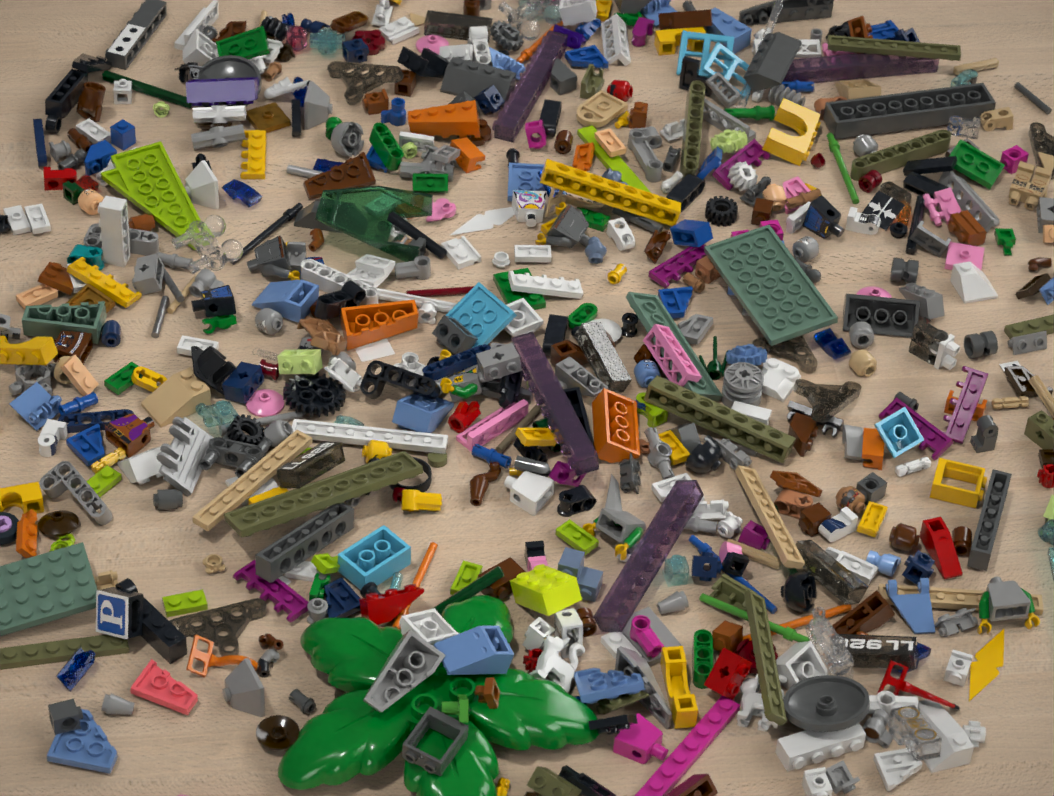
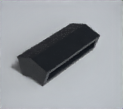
M914 171L909 173L903 181V188L921 196L929 194L932 199H935L934 192L949 188Z

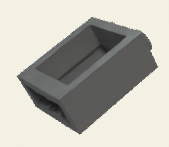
M430 707L403 743L402 757L410 763L423 767L427 772L441 777L468 739L469 726ZM429 728L454 740L441 760L415 748Z

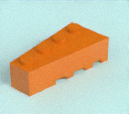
M475 100L407 111L411 133L434 137L435 135H440L443 138H449L450 135H459L460 138L474 135L475 138H481L479 115Z
M415 299L341 308V327L344 339L347 341V351L416 329L418 326V310Z

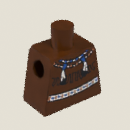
M61 331L56 340L53 339L58 351L53 361L56 362L63 356L71 357L76 355L84 365L93 349L92 333Z

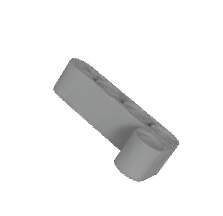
M99 223L92 224L84 237V246L102 248V242L100 241L101 227H99ZM129 228L130 253L148 256L159 252L158 234Z
M69 461L58 463L40 479V487L50 498H57L69 489L96 523L106 525L111 521L112 512Z

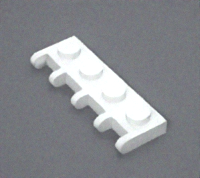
M510 270L508 272L512 291L582 299L583 290L579 279L567 281L564 280V277L551 279L547 278V275L540 277L530 276L526 272L524 275L514 274V271Z

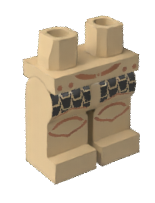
M1020 161L1010 186L1009 204L1018 205L1020 201L1025 203L1024 207L1032 211L1037 207L1039 197L1044 196L1050 184L1052 170L1039 166L1035 170V165Z

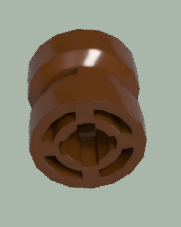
M580 608L576 610L583 623V637L593 635L597 631V625L595 620H593L594 616L591 609Z

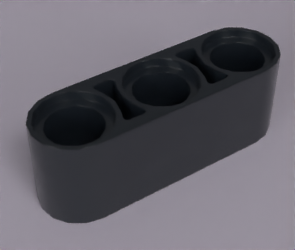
M544 100L539 120H543L546 136L555 137L562 101Z
M687 174L667 194L666 198L680 202L681 212H683L702 193L705 187V180L692 174Z
M549 314L543 340L542 355L551 356V345L565 340L568 316Z

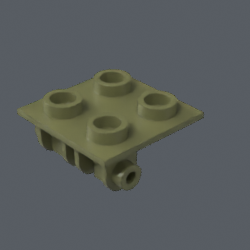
M640 690L637 694H622L615 699H600L597 701L599 703L597 711L599 714L603 713L605 715L646 698L649 694Z

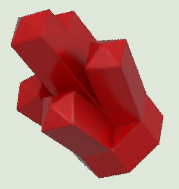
M466 401L459 402L454 413L448 419V424L452 430L462 433L481 414L478 401H472L469 405Z

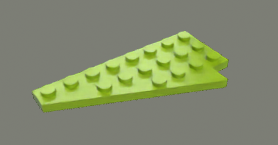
M161 141L111 155V162L115 169L101 172L102 180L146 214H152L154 220L193 250L211 245V239Z

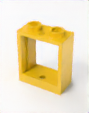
M939 458L930 498L976 508L977 502H982L984 490H981V488L986 486L987 477L984 476L986 468ZM943 477H948L977 485L974 492L941 484Z

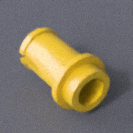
M618 264L613 271L608 273V281L611 284H618L621 281V277L627 272V267L621 270L624 264Z

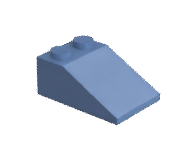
M411 394L397 401L392 422L398 424V427L402 429L432 433L454 407V403L440 397L428 399Z

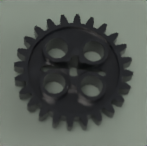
M318 372L315 375L301 374V377L294 375V379L289 378V382H285V387L283 388V400H286V405H290L289 409L296 408L295 413L302 411L303 416L309 413L310 417H313L314 414L318 417L324 414L327 417L328 412L335 414V410L340 411V407L344 406L346 394L342 386L343 384H339V380L333 381L331 377L326 378V374L319 376Z

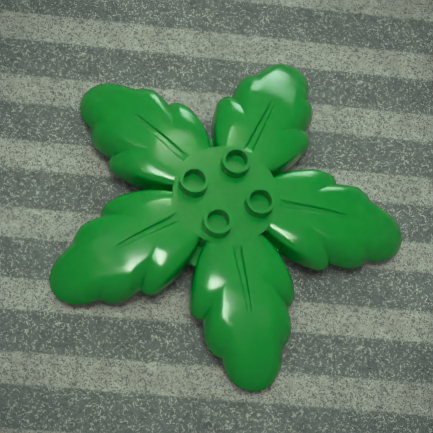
M477 595L462 602L448 604L441 614L446 622L459 634L478 626H499L508 643L512 641L514 636L512 624L510 623L511 614L509 608L500 599L489 595ZM366 617L324 618L313 622L305 628L301 635L300 643L302 648L311 655L313 667L329 674L328 682L332 686L348 693L335 698L327 704L322 714L311 718L304 724L299 732L298 739L287 750L279 763L278 777L285 786L291 789L304 790L321 784L330 786L340 785L359 773L366 776L376 774L401 753L403 743L430 707L441 712L442 702H457V695H466L468 698V722L462 723L469 726L468 739L441 777L434 773H429L423 767L410 763L405 759L404 785L409 791L416 793L417 796H497L494 779L498 777L499 765L489 741L515 750H527L531 745L556 750L563 748L567 744H586L595 740L599 735L597 730H589L588 721L598 719L587 705L567 693L554 681L534 679L532 675L520 669L512 668L508 669L507 674L448 675L442 662L433 674L380 713L363 701L402 638L401 630L392 626L380 628ZM491 677L495 678L500 690L498 708L489 709L487 702L479 703V695H475L476 686H485V679ZM448 715L458 720L457 715ZM429 728L415 748L441 760L454 740Z

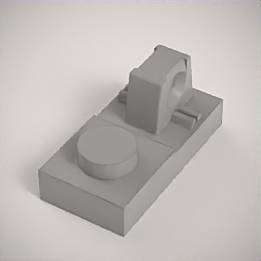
M443 145L434 151L431 159L436 160L435 169L439 171L445 169L446 164L460 156L461 149Z

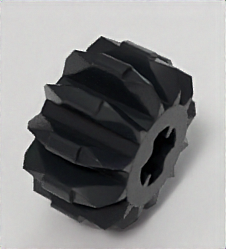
M269 16L265 17L261 22L260 27L264 26L266 35L274 36L279 41H283L286 38L288 28L281 20Z

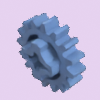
M754 344L738 345L726 352L728 364L746 362L758 366L761 363H765L767 359L766 349H762V347L757 348Z

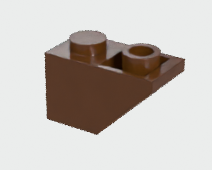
M570 340L551 345L550 362L554 367H556L557 363L568 357L573 358L581 366L592 362V358L588 353Z
M795 412L789 425L788 435L796 438L793 447L799 456L804 457L806 451L811 450L813 445L812 438L816 439L819 428L816 427V418Z

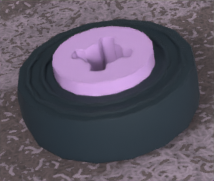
M5 512L0 513V545L9 544L16 540L17 522L19 520L15 515Z

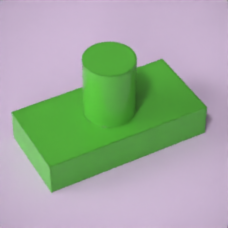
M457 695V702H442L441 712L446 715H457L459 722H468L467 696Z

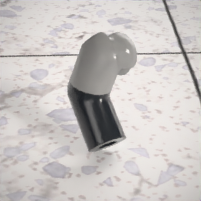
M268 649L258 660L260 677L269 676V663L271 661L273 663L277 662L280 657L279 652L274 649Z

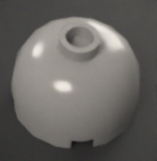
M342 122L337 125L331 135L333 149L343 156L352 157V155H358L364 145V140H361V134L364 135L362 127L355 122Z

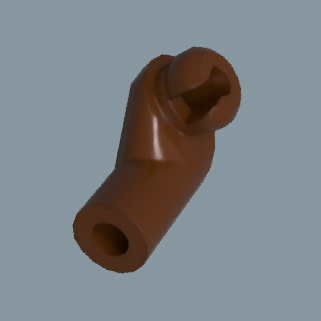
M491 462L488 472L478 475L486 477L488 482L497 480L501 473L498 462Z

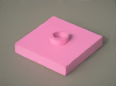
M950 242L945 269L952 270L953 264L971 262L981 270L984 248Z

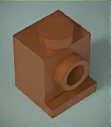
M381 89V92L367 93L365 98H362L363 108H366L368 115L380 114L384 110H389V98L385 89Z
M635 102L634 109H630L628 128L646 127L648 103Z

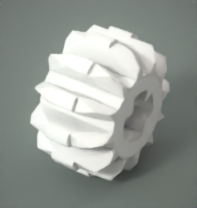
M739 161L730 168L727 177L731 179L729 183L733 184L734 188H738L741 192L752 188L757 183L758 175L755 174L756 170L752 169V164L748 165L746 161L743 163Z

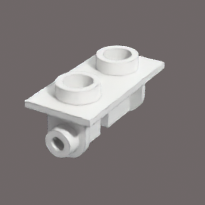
M380 0V4H377L372 25L385 26L389 24L393 6H389V0Z
M684 119L680 120V124L678 121L666 124L663 130L659 132L668 141L683 137Z
M334 357L330 362L332 365L324 368L328 371V375L335 380H339L347 391L356 392L360 390L363 377L353 369L347 374L346 370L349 366L340 358Z
M724 499L710 501V504H707V501H692V503L686 505L689 518L700 517L702 520L726 519L725 514L729 504Z

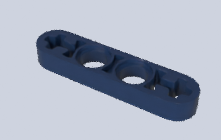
M42 118L33 119L38 167L47 166Z
M486 344L478 345L429 364L422 369L423 376L436 381L477 365L476 354L490 350L491 347Z
M129 409L65 414L60 416L58 421L69 423L67 424V433L82 432L96 424L100 425L101 431L105 430V424L126 415L134 414V412ZM103 419H110L111 421H109V422H102L101 420H103ZM85 420L91 421L89 424H83L82 422Z

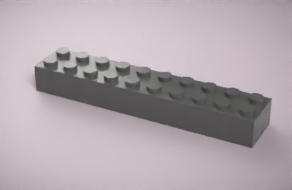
M977 83L826 102L823 120L830 132L833 133L834 138L842 139L858 137L861 134L874 135L950 125V121L955 119L960 123L979 121V117L983 112L995 110L996 102L985 84Z

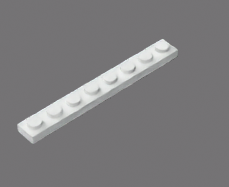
M294 419L292 424L293 432L299 430L312 437V440L367 446L370 440L387 442L389 447L393 449L440 454L446 453L448 435L301 419Z

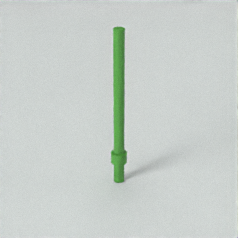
M828 133L829 149L834 154L853 204H858L859 198L840 153L839 143L835 140L833 133Z
M704 593L701 594L700 601L748 621L747 611ZM769 621L770 631L782 635L786 640L791 642L794 640L799 643L810 641V638L796 633L795 629L785 628Z

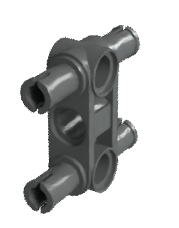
M226 432L223 437L210 439L209 448L206 450V455L199 461V466L203 470H209L214 463L236 467L235 475L240 478L266 456V453L272 448V441L268 438H263L258 445L230 440Z

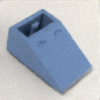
M303 279L270 282L252 303V306L259 309H273L279 312L282 317L299 323L300 319H305L309 315L311 305L318 299L319 285Z
M478 626L434 643V647L445 654L441 662L448 675L507 674L514 656L499 626Z

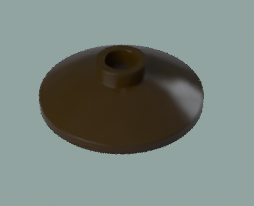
M232 123L200 124L197 127L209 131L210 128L217 126L230 127Z
M65 510L47 513L38 522L40 532L53 537L70 534L79 526L78 516L73 512Z
M274 715L265 718L258 724L256 738L267 749L285 750L290 748L298 739L300 730L298 724L293 719L283 715Z

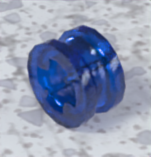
M292 13L282 15V23H285L287 28L289 26L295 27Z

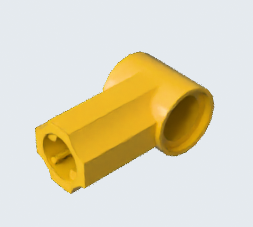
M410 489L402 490L401 510H441V494L424 493L419 490Z

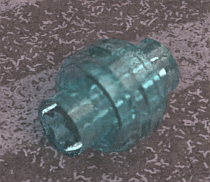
M323 27L318 33H311L309 39L311 48H318V51L322 54L330 55L335 53L337 49H342V42H346L345 34H337V31L335 32L327 27Z

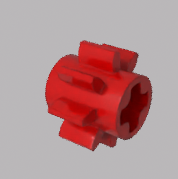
M1052 464L1043 465V469L1038 470V483H1041L1045 488L1054 487V465Z
M541 649L528 650V656L525 655L523 657L526 671L531 673L536 670L538 657L543 652Z

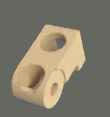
M1009 107L986 111L979 117V121L985 131H992L995 128L1005 127L1006 130L1013 129L1014 115Z

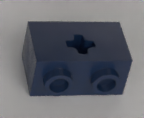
M241 361L237 369L222 384L225 399L245 404L264 382L261 366Z

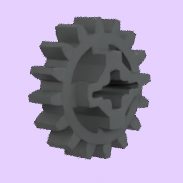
M495 21L489 30L491 32L490 35L494 37L493 40L498 42V45L501 44L503 49H508V51L512 49L515 52L524 43L522 40L523 36L519 35L521 32L505 21Z

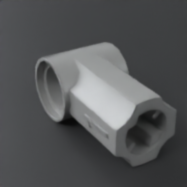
M420 255L414 261L395 263L396 279L416 277L420 280L428 279L431 276L430 258Z

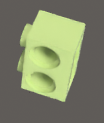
M321 349L284 350L277 356L279 374H316L323 368Z

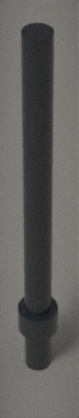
M297 203L293 208L287 209L282 217L229 259L232 265L236 264L284 223L295 218L296 214L303 209V205Z

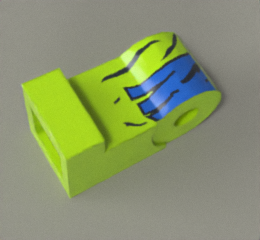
M646 392L639 393L636 396L637 413L648 419L647 425L649 427H657L667 422L668 411L644 401Z

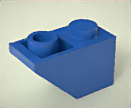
M107 140L90 146L84 161L85 175L87 177L106 168L111 155L117 154V150Z

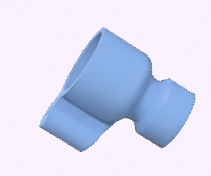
M870 550L866 561L878 566L880 573L892 577L901 562V558L892 554L880 556L878 552Z

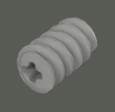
M783 84L771 87L768 94L769 101L777 106H780L783 98L804 106L806 97L801 98L802 94L800 92L796 94L794 89L790 92V88H785Z

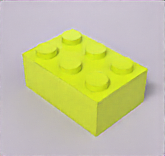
M544 564L537 565L533 570L520 573L516 578L510 580L515 603L546 616H550L582 600L576 577Z

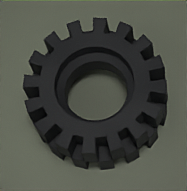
M714 196V199L710 198L706 203L705 219L711 222L712 225L716 223L718 227L720 225L726 227V224L729 226L732 223L734 224L737 218L738 205L736 202H733L732 198L728 200L729 197L727 196L725 198L723 196H719V198Z
M245 414L238 415L228 427L227 437L230 440L258 445L264 438V427H260L261 422L257 423V419H251L250 415H247V417H245Z

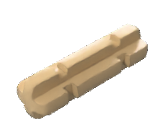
M1019 396V398H993L991 403L994 409L1027 407L1029 405V398L1026 396Z

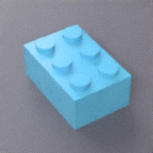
M383 525L338 554V564L340 565L338 572L360 590L369 582H374L378 586L411 564V546Z

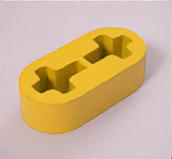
M142 366L135 368L131 376L134 384L151 392H154L159 387L156 385L157 382H160L161 386L167 380L165 376Z

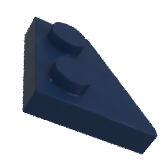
M342 577L324 586L325 598L328 603V618H346L361 610L359 602L361 598Z

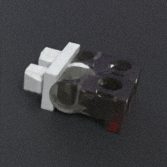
M924 317L914 326L913 339H911L908 352L934 365V368L938 370L942 366L951 370L957 362L953 357L960 350V346L954 343L955 336L952 334L948 335L947 332L935 328L931 325V320Z

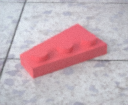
M153 659L150 660L130 688L133 695L185 715L190 713L198 701L196 693L181 681L173 679L167 670L159 668Z

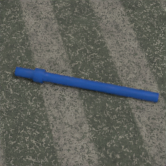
M695 535L690 536L689 542L698 549L700 554L701 552L714 553L712 547L707 543H703ZM714 553L713 557H718V561L721 562L720 557ZM726 573L729 577L765 598L766 609L774 614L778 608L742 576Z

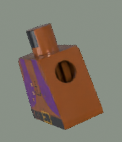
M129 414L105 424L106 439L116 448L121 447L125 450L126 456L130 458L150 442V429L155 426V423L149 416L141 420L135 414Z

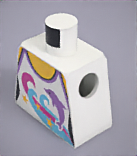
M513 190L512 208L518 222H525L529 227L543 222L547 191Z

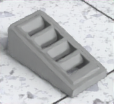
M719 71L706 80L707 85L726 108H730L740 100L741 94ZM719 79L720 82L715 85L714 82Z

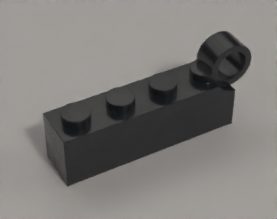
M71 69L45 99V114L48 115L45 124L46 131L53 133L60 131L62 118H65L78 103L85 82H88V72Z
M129 578L115 585L116 588L138 592L135 584ZM143 597V635L141 637L169 664H172L187 655L186 636Z

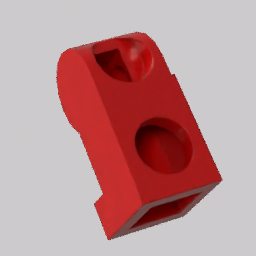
M43 167L45 191L63 190V183L67 181L77 184L76 170L72 168L51 170V167Z

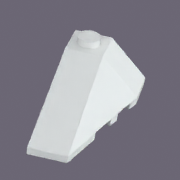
M928 699L918 701L920 715L916 718L918 719L917 723L921 728H928L919 730V737L931 739L935 736L933 731L936 732V737L932 740L919 739L922 747V758L930 772L934 773L970 764L974 746L964 729L939 703Z

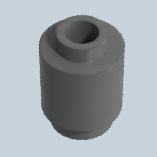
M177 489L157 490V494H153V505L157 506L158 510L178 509V507L183 506L182 491H177Z

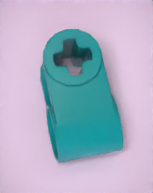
M77 244L67 258L68 264H71L80 257H84L87 264L90 266L97 265L99 271L105 266L101 257L103 251L99 247Z

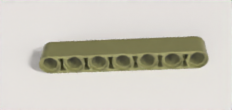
M699 80L691 82L686 97L680 172L683 174L682 179L687 174L695 176L699 166L705 99V84Z
M942 129L855 158L852 161L850 177L855 181H859L870 170H876L883 174L904 167L907 161L927 159L947 152L952 135L948 130Z

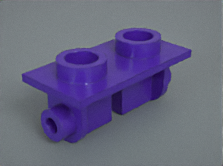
M557 24L554 25L552 41L573 49L581 48V45L586 44L584 35Z

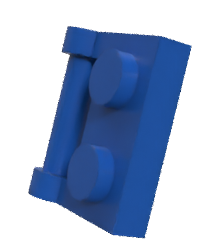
M887 20L885 23L872 25V33L870 35L874 39L890 40L899 29L891 20Z

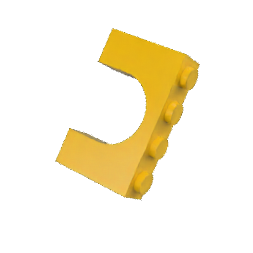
M783 98L774 120L793 128L800 136H791L771 128L762 150L800 166L802 161H806L817 130L821 124L818 121L821 114Z

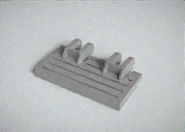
M178 416L174 417L173 425L169 428L170 434L175 438L172 440L171 445L167 443L162 444L161 452L157 454L156 459L163 464L159 469V473L164 476L163 479L188 497L192 494L202 471L199 461L206 455L209 441L213 437L188 418Z

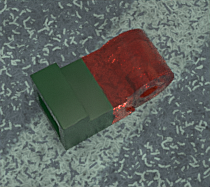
M83 175L73 183L69 181L63 183V196L67 201L75 205L78 203L79 195L87 189L97 191L99 184L90 176Z

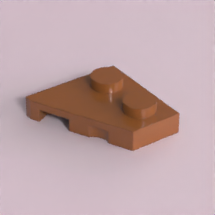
M49 262L39 275L37 281L69 295L72 294L74 289L67 268L62 267L61 264L56 262Z
M773 470L770 478L776 482L775 484L783 489L789 488L815 497H820L823 492L822 489L797 472Z

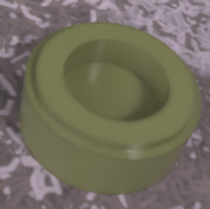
M429 452L428 464L436 468L445 466L447 464V453Z

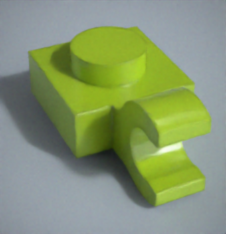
M328 553L314 555L311 560L317 570L323 575L337 573L340 568L338 555L331 557Z

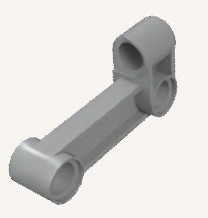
M653 126L633 128L629 132L627 146L633 151L644 170L645 178L649 182H659L661 180L663 163L657 159L652 149L660 147L662 138Z

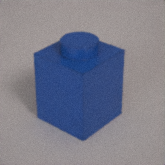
M122 119L110 127L111 144L124 151L136 143L134 125Z

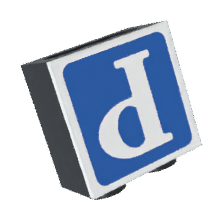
M116 587L96 590V632L123 639L143 635L144 594Z

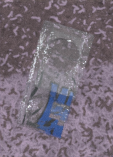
M951 116L948 121L947 130L951 135L957 137L978 139L981 117L974 116V119H968L960 116Z

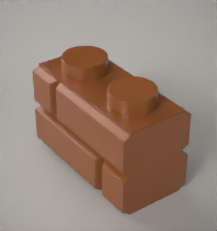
M968 210L951 214L948 230L955 234L959 243L972 246H980L985 243L987 231Z

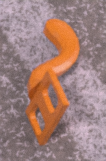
M194 635L186 670L206 677L208 667L239 665L245 658L249 657L242 655L217 657L212 654L213 641ZM198 639L208 643L207 653L197 649ZM249 658L255 671H257L258 663ZM193 659L204 663L202 672L192 668Z

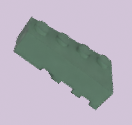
M99 301L98 304L89 305V302H83L81 305L69 306V303L58 307H52V305L26 306L22 317L24 335L53 337V339H57L61 331L92 333L93 344H98L102 333V326L105 324L107 317L105 301Z

